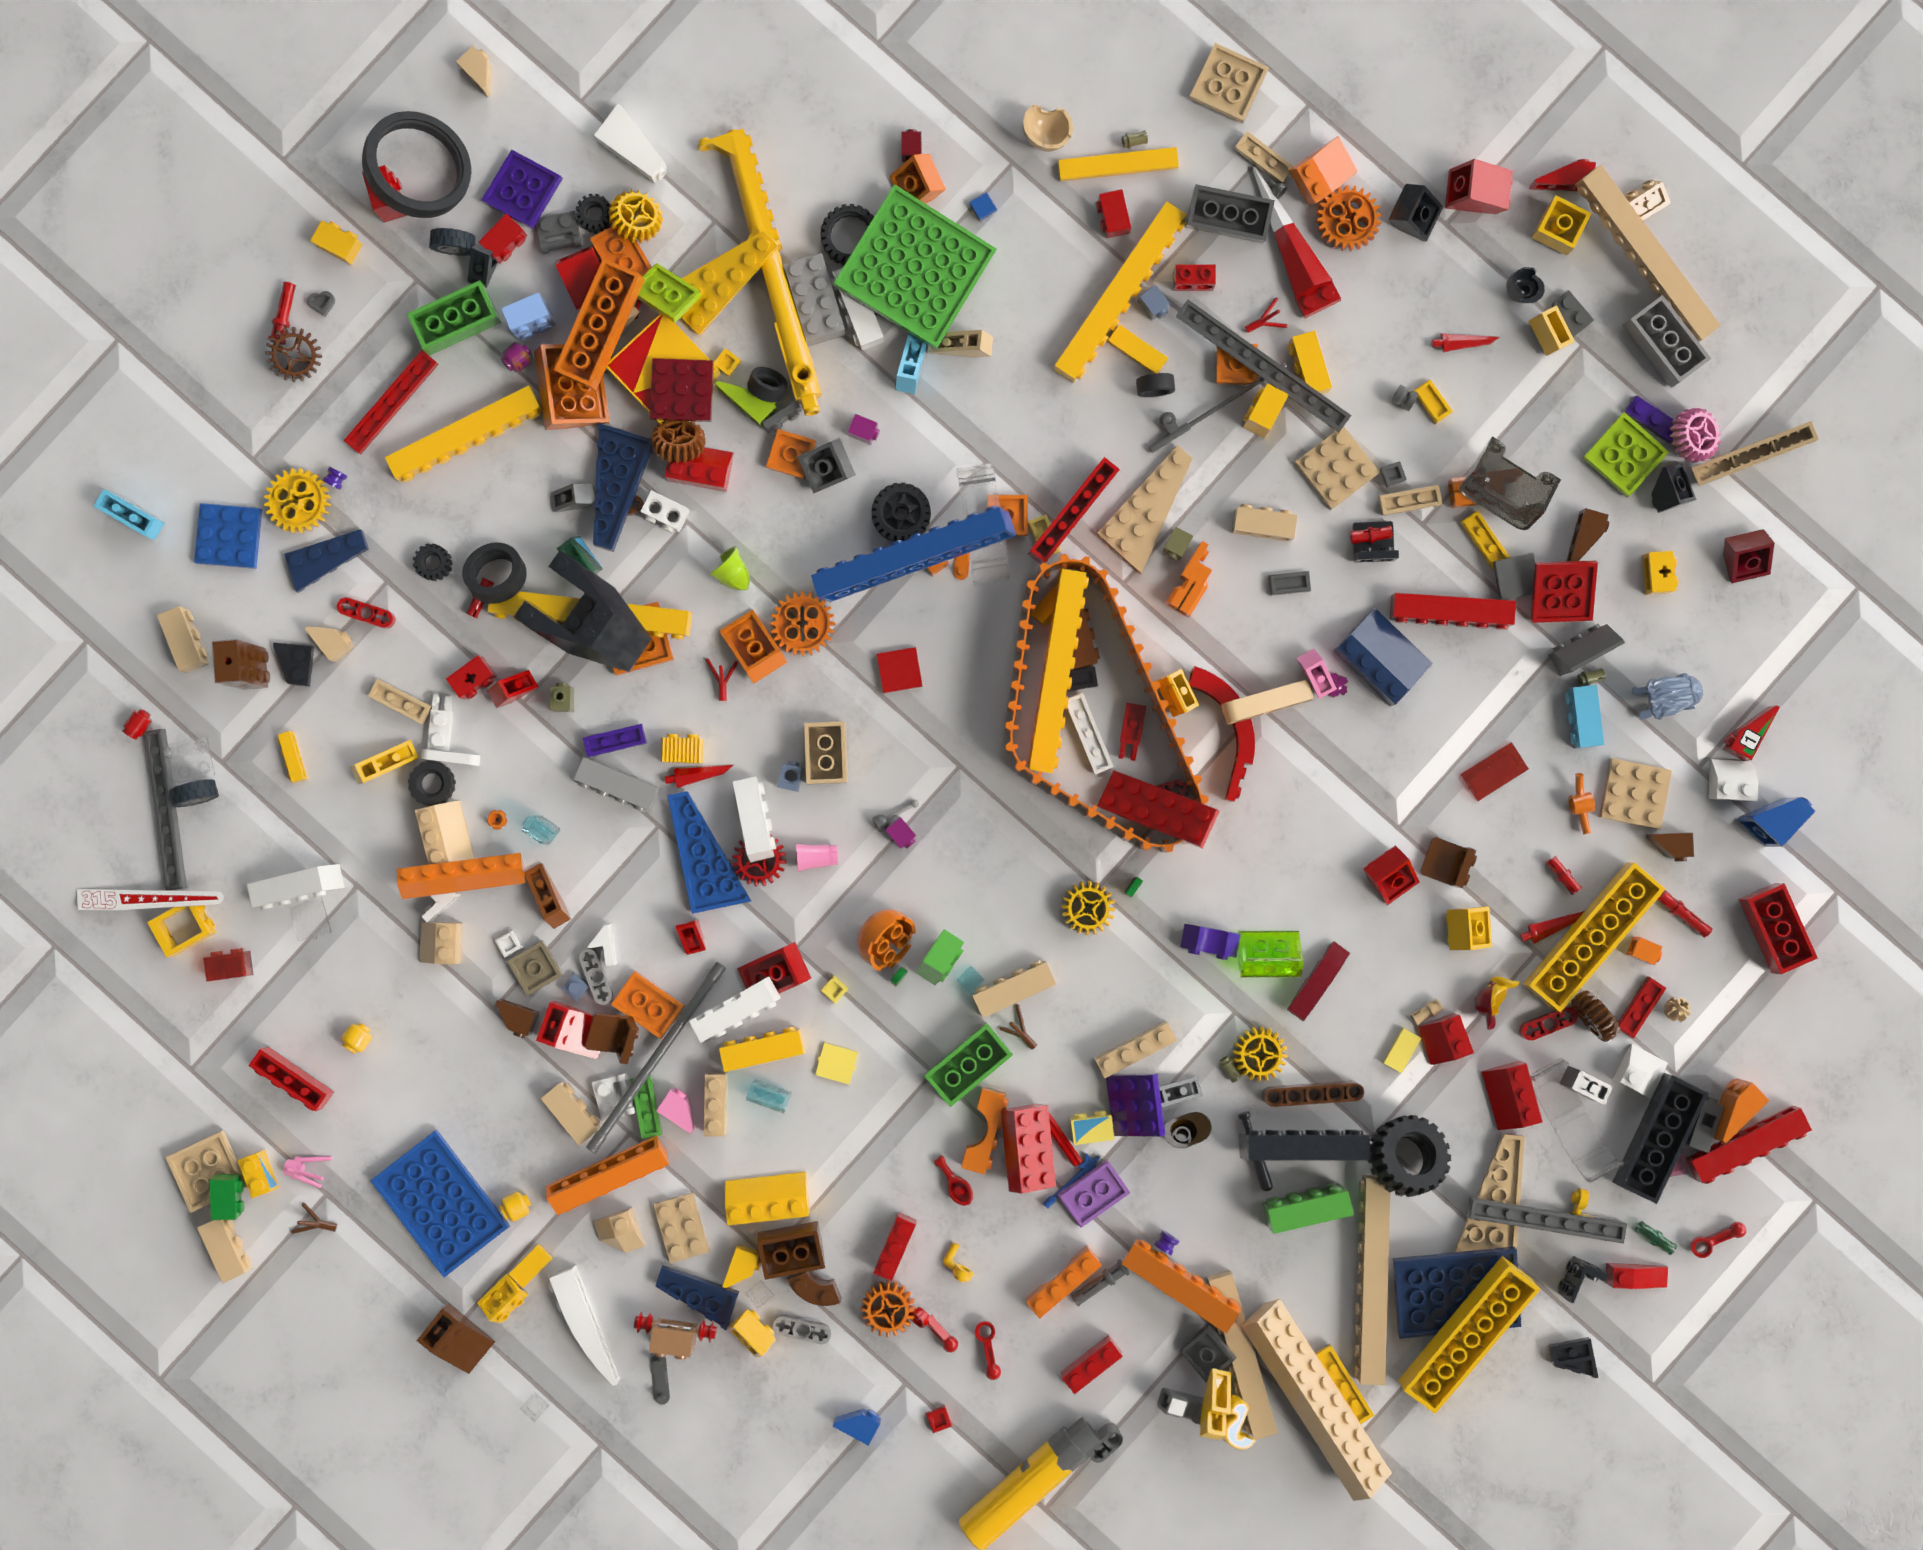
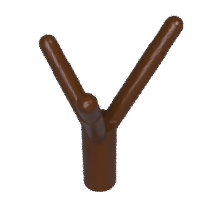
M1017 1004L1016 1010L1021 1030L1013 1022H1009V1025L1015 1031L1000 1027V1030L1020 1037L1033 1050L1037 1044L1026 1033L1020 1005Z
M302 1203V1207L316 1222L297 1221L298 1225H306V1227L291 1231L292 1234L320 1228L336 1232L338 1224L321 1220L305 1203Z

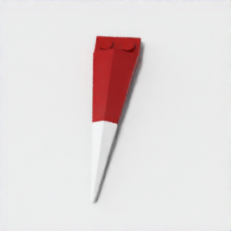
M1253 166V172L1262 198L1275 200L1270 223L1295 301L1305 319L1340 302L1341 297L1326 269L1278 199L1274 196L1261 174Z

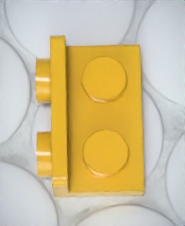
M506 1274L477 1304L489 1321L501 1323L509 1318L510 1313L515 1308L523 1304L528 1293L521 1290L513 1278Z

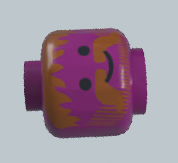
M514 342L502 351L501 361L510 372L512 370L520 372L531 363L529 355L532 353L525 344L521 346L518 342Z

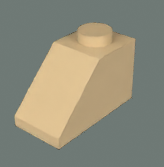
M473 45L456 63L478 88L489 97L491 95L492 67L488 62L490 58L482 49L478 51Z
M310 626L305 628L330 661H338L354 648L351 644L352 638L345 631Z

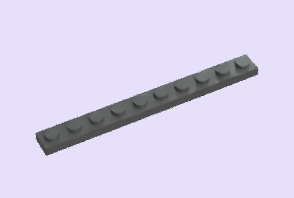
M1187 299L1177 313L1176 318L1270 385L1289 394L1288 397L1336 432L1339 433L1352 416Z

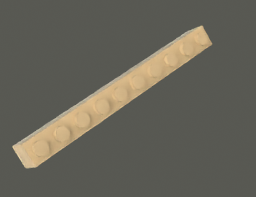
M1602 165L1593 169L1575 184L1578 193L1588 201L1590 209L1600 217L1602 225L1612 233L1614 241L1624 249L1628 260L1635 264L1639 275L1647 280L1651 291L1659 297L1661 295L1664 296L1698 342L1704 340L1721 326Z
M1362 1175V1180L1359 1181V1192L1362 1193V1201L1358 1203V1211L1361 1213V1221L1358 1222V1233L1361 1234V1240L1357 1243V1253L1360 1254V1262H1357L1356 1269L1357 1275L1360 1276L1359 1283L1356 1284V1294L1359 1295V1303H1356L1355 1306L1356 1316H1358V1324H1355V1336L1358 1337V1344L1354 1346V1354L1357 1357V1365H1354V1377L1363 1385H1385L1390 1192L1385 1190V1184L1380 1185L1376 1181L1378 1179L1377 1175Z

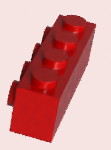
M270 1047L259 1049L248 1065L254 1069L256 1074L270 1080L271 1084L286 1091L290 1097L299 1100L311 1111L316 1112L323 1109L334 1093L333 1090Z

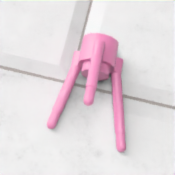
M295 1156L294 1160L288 1159L286 1161L283 1174L291 1176L292 1179L321 1188V1184L305 1177L321 1181L324 1178L305 1172V1165L302 1162L332 1160V1157Z

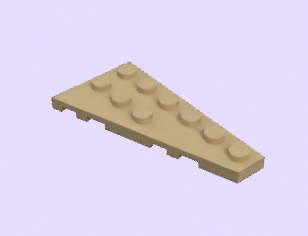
M1178 445L1097 533L1103 541L1140 574H1142L1193 459Z
M1502 1133L1476 1198L1520 1205L1525 1136ZM1467 1218L1454 1252L1513 1246L1517 1249L1518 1226Z

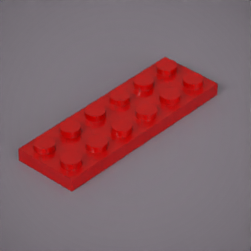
M1113 770L1097 804V807L1202 849L1220 812L1213 807Z

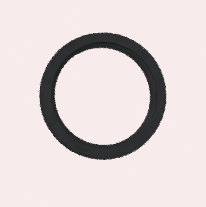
M414 111L390 114L381 119L371 129L364 143L362 167L365 178L378 198L399 213L416 218L438 217L451 211L463 199L468 190L472 173L468 151L459 136L448 125L433 116ZM399 129H416L432 135L448 149L455 162L457 179L454 189L447 196L434 201H418L400 194L389 185L379 169L377 147L380 140L388 133Z

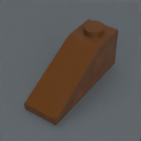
M1587 508L1579 511L1566 561H1580L1599 538L1607 532L1609 514Z

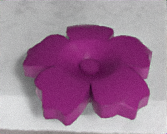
M1332 673L1331 677L1337 689L1329 693V696L1334 698L1339 696V693L1345 695L1347 693V686H1345L1348 683L1347 677L1340 676L1338 678L1337 673Z

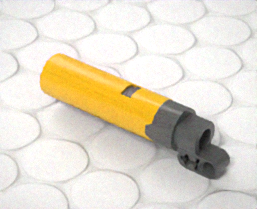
M1081 1417L1069 1429L1062 1427L959 1518V1526L966 1535V1538L976 1549L986 1550L1089 1457L1092 1461L1100 1463L1116 1451L1123 1443V1437L1118 1426L1114 1423H1107L1096 1432L1091 1424L1084 1417ZM1116 1434L1113 1438H1108L1109 1435Z

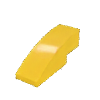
M1211 1369L1201 1411V1437L1215 1440L1226 1437V1416L1230 1414L1231 1372Z

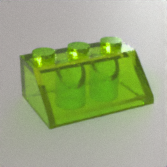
M1238 931V934H1241L1238 946L1240 978L1302 976L1304 958L1299 931Z

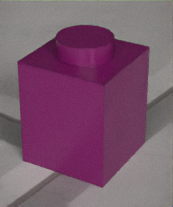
M858 414L854 415L848 430L850 437L869 445L872 444L873 440H877L880 433L877 422Z
M902 817L886 829L887 833L900 848L905 847L908 849L916 842L914 840L916 834Z

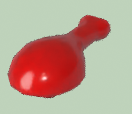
M940 1155L938 1159L934 1160V1164L942 1170L947 1178V1189L950 1198L958 1205H970L973 1200V1191L970 1184L965 1179L955 1175L946 1164L944 1156Z

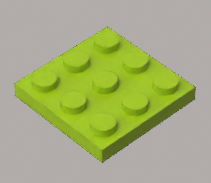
M1623 412L1582 458L1628 498L1669 451Z

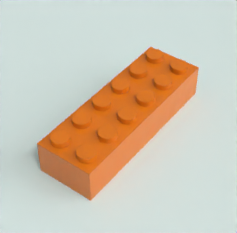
M605 258L602 259L554 368L555 372L590 389L597 390L644 284L645 279L639 273Z

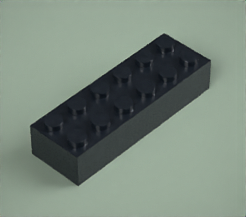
M1663 1073L1612 1183L1657 1204L1709 1093L1673 1075Z
M1245 1130V1134H1239L1240 1159L1248 1161L1371 1160L1370 1135L1363 1134L1361 1130H1345V1134L1339 1130H1325V1134H1323V1131L1305 1130V1134H1303V1131L1285 1130V1134H1283V1131L1265 1130V1134L1258 1130Z

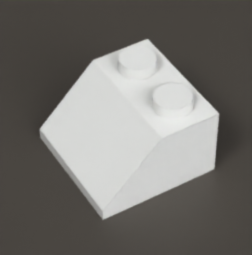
M1710 759L1708 799L1744 802L1758 801L1759 781L1751 761Z

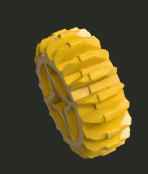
M632 189L628 193L623 191L621 195L617 194L615 196V199L610 204L608 215H610L609 222L613 223L612 229H618L617 236L623 234L624 240L631 238L633 243L637 239L641 244L643 240L648 242L651 237L654 238L657 235V232L661 229L663 217H661L662 210H659V203H654V197L649 199L647 192L642 195L640 190L634 193Z
M1081 881L1079 883L1080 889L1076 885H1072L1075 892L1066 891L1070 898H1062L1063 901L1068 903L1067 905H1061L1062 909H1067V912H1063L1061 915L1063 917L1069 916L1064 922L1066 924L1071 921L1073 922L1070 926L1071 930L1078 926V934L1082 932V929H1085L1084 933L1088 936L1089 929H1092V933L1096 935L1097 927L1103 932L1104 928L1101 925L1103 923L1106 926L1110 925L1106 921L1107 917L1114 919V916L1109 915V911L1114 912L1116 909L1113 907L1109 908V904H1113L1115 901L1107 900L1112 894L1111 892L1103 894L1106 890L1105 886L1098 890V882L1095 883L1093 888L1091 887V881L1087 882V887H1084V883ZM1092 891L1100 897L1093 901H1088L1082 892ZM1077 896L1081 907L1072 914V902ZM1082 899L1086 903L1088 902L1089 905L1090 903L1094 904L1091 908L1094 917L1090 913L1088 914V912H1082L1085 908ZM1104 902V914L1099 920L1096 915V908ZM1088 915L1094 924L1084 925L1076 919Z
M1260 1026L1257 1033L1256 1028L1252 1027V1034L1247 1030L1244 1031V1034L1247 1036L1246 1038L1241 1035L1238 1036L1242 1041L1241 1044L1234 1043L1236 1047H1239V1050H1233L1232 1053L1239 1055V1057L1233 1058V1061L1240 1062L1236 1068L1238 1070L1244 1068L1241 1074L1245 1076L1249 1073L1248 1079L1252 1080L1256 1075V1081L1260 1082L1263 1075L1264 1080L1268 1081V1074L1275 1078L1276 1074L1273 1071L1282 1072L1281 1068L1278 1067L1279 1064L1286 1065L1281 1058H1287L1288 1055L1281 1051H1285L1287 1046H1280L1284 1040L1282 1038L1276 1040L1279 1034L1275 1032L1271 1035L1272 1029L1268 1028L1264 1033V1027ZM1258 1038L1254 1048L1245 1050L1250 1041ZM1264 1038L1269 1039L1273 1043L1276 1052L1266 1050ZM1259 1049H1261V1051H1263L1266 1054H1264V1056L1261 1059H1259L1258 1056L1252 1053L1256 1054V1052ZM1244 1056L1254 1058L1256 1070L1251 1069L1246 1064ZM1275 1058L1268 1068L1262 1070L1266 1060Z

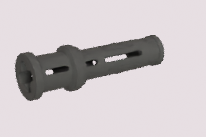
M1118 1259L1117 1263L1109 1269L1105 1268L1101 1276L1071 1295L1077 1306H1080L1109 1284L1111 1286L1115 1285L1118 1279L1130 1274L1127 1267L1122 1265L1123 1261L1121 1259Z

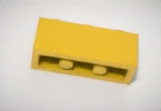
M1316 331L1293 336L1288 344V352L1290 356L1293 355L1295 363H1293L1295 374H1299L1301 380L1319 393L1329 392L1332 389V385Z

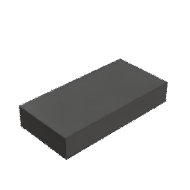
M1309 571L1268 576L1270 596L1311 591Z

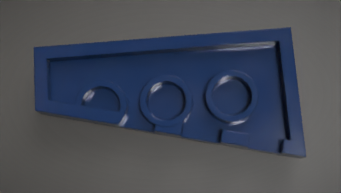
M359 529L284 555L297 593H300L305 587L316 583L321 577L332 573L337 567L345 562L348 563L369 548L363 530Z
M662 1265L655 1287L674 1299L681 1300L693 1311L697 1310L705 1315L706 1319L711 1322L713 1320L721 1325L722 1329L727 1330L739 1291L729 1287L724 1288L722 1287L723 1285Z

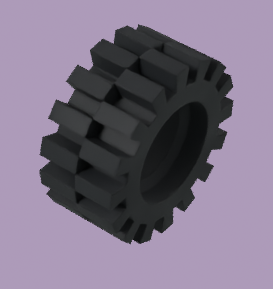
M592 193L589 194L588 198L583 196V201L579 200V206H576V217L581 226L587 232L591 233L593 231L594 234H598L597 231H604V228H609L610 215H608L610 203L608 200L596 193L595 196ZM599 207L602 210L600 219L590 220L587 216L589 209Z
M428 543L424 547L420 546L419 551H415L417 555L413 557L415 561L413 567L416 568L415 571L419 576L429 581L442 580L443 576L447 577L449 575L447 572L451 571L450 565H453V561L450 560L452 557L446 549L432 543L430 545ZM430 555H437L440 559L438 568L434 570H429L425 564L427 557Z

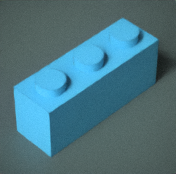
M103 489L94 504L95 508L153 540L157 538L165 524L163 521Z
M1597 685L1567 689L1565 700L1570 709L1568 722L1572 726L1570 740L1572 745H1574V749L1604 745Z

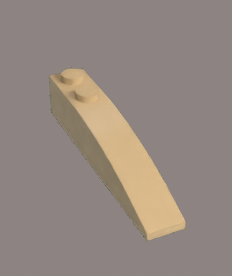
M1812 421L1694 466L1691 470L1697 485L1701 486L1814 443L1819 438Z

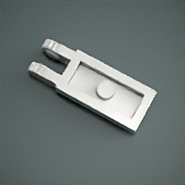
M434 694L427 749L449 751L453 716L452 696L446 695L445 711L439 710V694Z

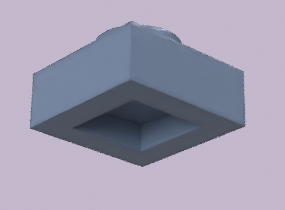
M574 973L561 989L578 1002L590 987L585 980Z

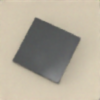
M1534 553L1493 561L1499 600H1508L1533 594Z
M1210 1325L1179 1350L1206 1383L1211 1369L1223 1370L1237 1358Z

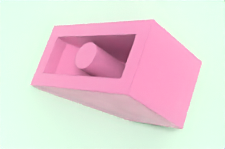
M1315 649L1297 658L1304 675L1319 699L1337 689L1324 660Z
M672 1088L657 1109V1112L691 1133L695 1129L690 1099L686 1097L687 1094L684 1091Z

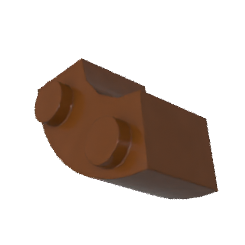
M811 1271L789 1275L787 1279L792 1290L808 1303L818 1306H832L841 1303L842 1297L835 1279H819Z

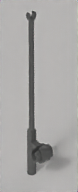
M1282 363L1281 366H1283L1284 368H1286V367H1287V364H1286V363ZM1259 378L1196 419L1180 427L1177 425L1176 417L1173 413H1163L1159 418V423L1162 427L1166 428L1169 434L1148 446V448L1154 453L1189 431L1195 424L1265 380ZM1167 416L1171 417L1169 424L1165 422Z

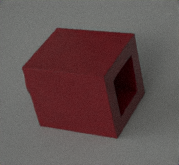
M908 129L901 132L902 162H906L913 155L922 154V133L916 129Z

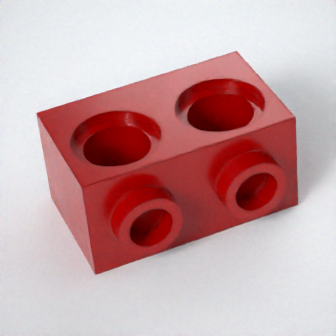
M1216 264L1175 265L1173 270V291L1214 290L1216 285Z

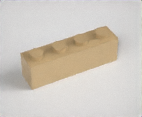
M1040 959L1031 963V968L1025 971L1023 968L1012 972V977L1005 979L1003 976L994 980V985L988 988L986 985L975 989L976 993L972 995L982 1018L1056 985L1047 962H1042Z
M1164 1021L1094 1057L1104 1078H1107L1177 1040L1168 1022Z

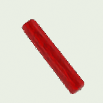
M1049 1113L1051 1135L1074 1167L1078 1166L1082 1162L1081 1157Z

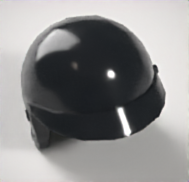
M1523 267L1508 278L1506 290L1513 301L1517 303H1534L1543 297L1545 286L1543 281L1535 275V268Z

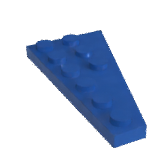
M685 791L667 795L691 913L694 914L751 902L752 900L689 792Z

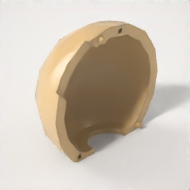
M1031 105L1024 115L1023 132L1032 147L1041 151L1051 152L1062 148L1072 137L1073 123L1065 109L1056 108L1053 111H1044L1039 105Z

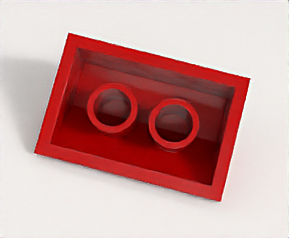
M705 447L699 458H694L693 461L686 460V463L683 461L678 463L671 461L669 463L667 460L664 477L668 482L727 492L734 452Z
M1516 1061L1481 1071L1497 1130L1525 1128L1543 1123L1527 1063Z

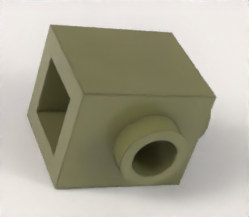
M556 683V686L550 687V711L574 712V688L568 686V683Z

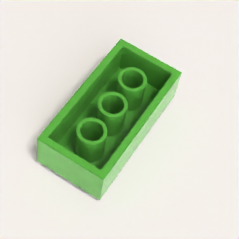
M480 280L407 313L422 349L429 356L502 323L486 287Z
M986 1022L925 1072L924 1076L948 1106L951 1107L1012 1057L1013 1053L988 1022Z
M1330 1183L1325 1185L1326 1188L1323 1189L1313 1187L1306 1189V1193L1298 1194V1192H1291L1286 1194L1284 1198H1267V1202L1262 1203L1267 1227L1273 1234L1353 1216L1348 1190L1341 1184Z

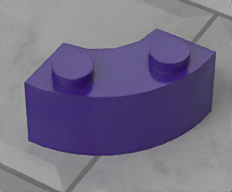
M1184 923L1180 947L1188 949L1187 953L1200 955V951L1216 954L1217 959L1228 960V957H1237L1241 934Z

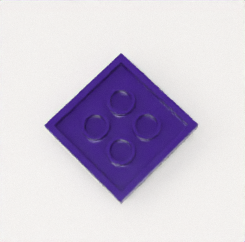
M511 149L481 201L533 230L563 178L561 175Z
M1158 1073L1112 1074L1106 1078L1114 1136L1161 1137L1165 1135Z

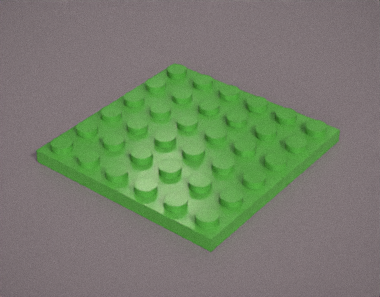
M894 184L836 278L833 286L937 350L997 249Z

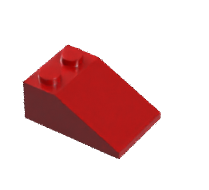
M796 942L737 968L746 989L770 977L778 994L812 979Z

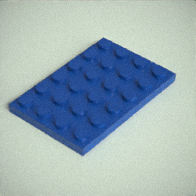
M438 1130L432 1132L370 1180L443 1277H446L510 1227L509 1223Z

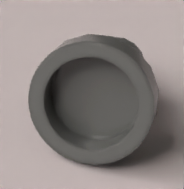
M1272 178L1267 181V185L1272 189L1277 199H1280L1288 189L1286 184L1277 183Z

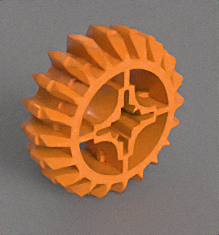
M887 1280L886 1286L883 1287V1283L880 1281L878 1282L879 1289L872 1285L871 1290L873 1293L866 1291L865 1295L867 1298L862 1299V1303L865 1306H861L860 1310L866 1312L862 1315V1319H869L866 1321L865 1326L873 1325L871 1332L879 1329L878 1336H881L883 1331H886V1337H890V1331H893V1334L897 1336V1329L905 1332L904 1325L910 1327L911 1322L908 1319H914L915 1315L909 1313L913 1312L916 1308L911 1305L915 1300L914 1298L907 1299L911 1292L903 1293L905 1290L904 1285L898 1289V1282L895 1281L892 1287L890 1286V1281ZM888 1294H894L902 1301H893L888 1297ZM881 1295L882 1304L876 1307L875 1310H871L873 1301ZM885 1302L889 1308H892L891 1316L887 1310H883L885 1309ZM905 1307L904 1315L899 1321L895 1322V1312ZM875 1316L877 1318L885 1317L889 1324L878 1321Z

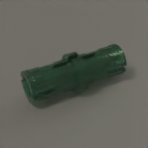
M1644 1221L1638 1223V1226L1641 1228L1636 1227L1635 1232L1648 1239L1651 1245L1658 1246L1668 1255H1672L1675 1252L1671 1248L1676 1250L1677 1244L1664 1237L1661 1231L1654 1230Z

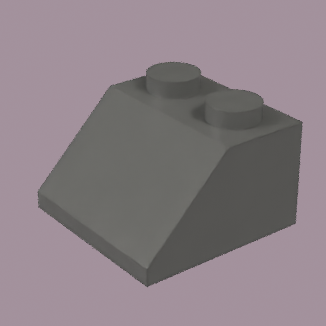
M840 438L797 456L813 494L856 475Z

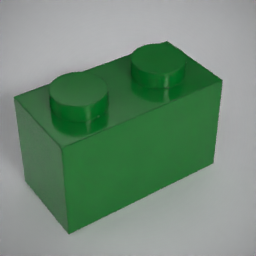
M215 1174L209 1180L211 1220H236L244 1212L245 1207L244 1201H241V1193L244 1190L241 1174Z

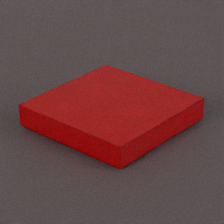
M916 647L877 654L883 694L923 687Z

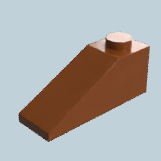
M540 863L526 871V879L543 919L553 929L571 920L566 905L544 865Z

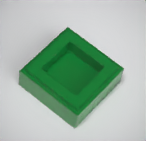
M1134 877L1124 891L1125 894L1132 898L1143 880L1139 877Z

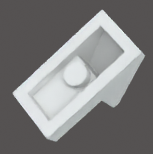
M461 893L431 895V898L436 903L433 902L424 909L426 913L422 918L426 922H433Z
M612 924L604 925L587 947L603 946L601 959L602 962H605L606 966L617 964Z

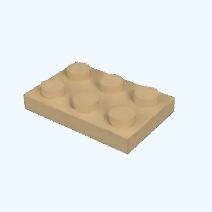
M693 1192L653 1204L670 1263L710 1251Z

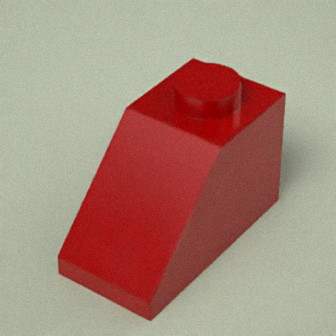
M530 670L497 681L487 692L495 707L499 708L518 700L539 686Z

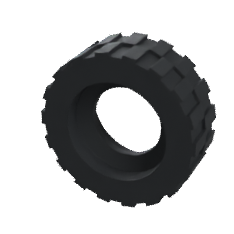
M426 761V763L422 762L419 766H415L414 770L410 772L408 790L417 802L433 806L445 803L453 796L452 793L453 791L455 792L456 784L455 776L450 771L451 769L444 764ZM428 774H436L441 779V788L436 793H427L422 787V781Z

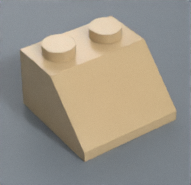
M421 922L420 962L431 964L461 963L462 923Z

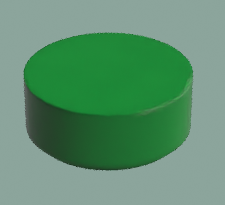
M900 967L891 978L890 983L895 987L898 986L908 973V970Z

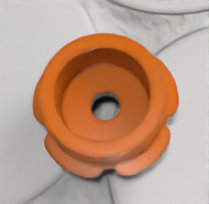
M502 810L491 811L487 819L488 825L496 830L501 829L502 826L507 824L506 814Z

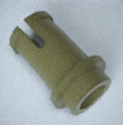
M1144 130L1133 134L1125 133L1121 138L1123 147L1131 149V146L1147 144L1148 136L1145 135L1147 132Z
M1602 668L1587 673L1583 671L1578 675V682L1580 686H1589L1592 683L1605 681L1606 677H1603L1606 676L1605 671Z
M1227 1055L1219 1060L1220 1069L1226 1072L1232 1083L1238 1081L1236 1077L1240 1079L1243 1076L1233 1063V1058Z

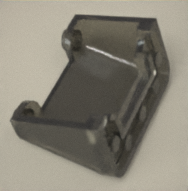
M1492 436L1464 478L1460 491L1464 496L1519 530H1528L1545 513L1561 479L1550 472H1541L1537 477L1533 476L1503 457L1506 451L1505 445Z

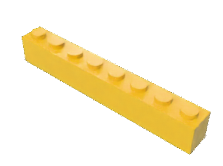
M528 385L386 456L385 459L395 479L400 482H408L414 479V475L420 472H429L432 470V466L438 463H447L450 457L456 454L458 456L465 454L468 448L474 445L475 447L483 445L486 439L492 436L493 438L501 436L504 430L510 427L514 429L527 419L537 418L540 415L539 413L542 412V407L533 389Z

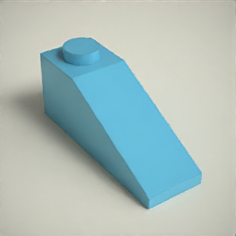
M908 333L897 373L896 390L915 394L927 344Z

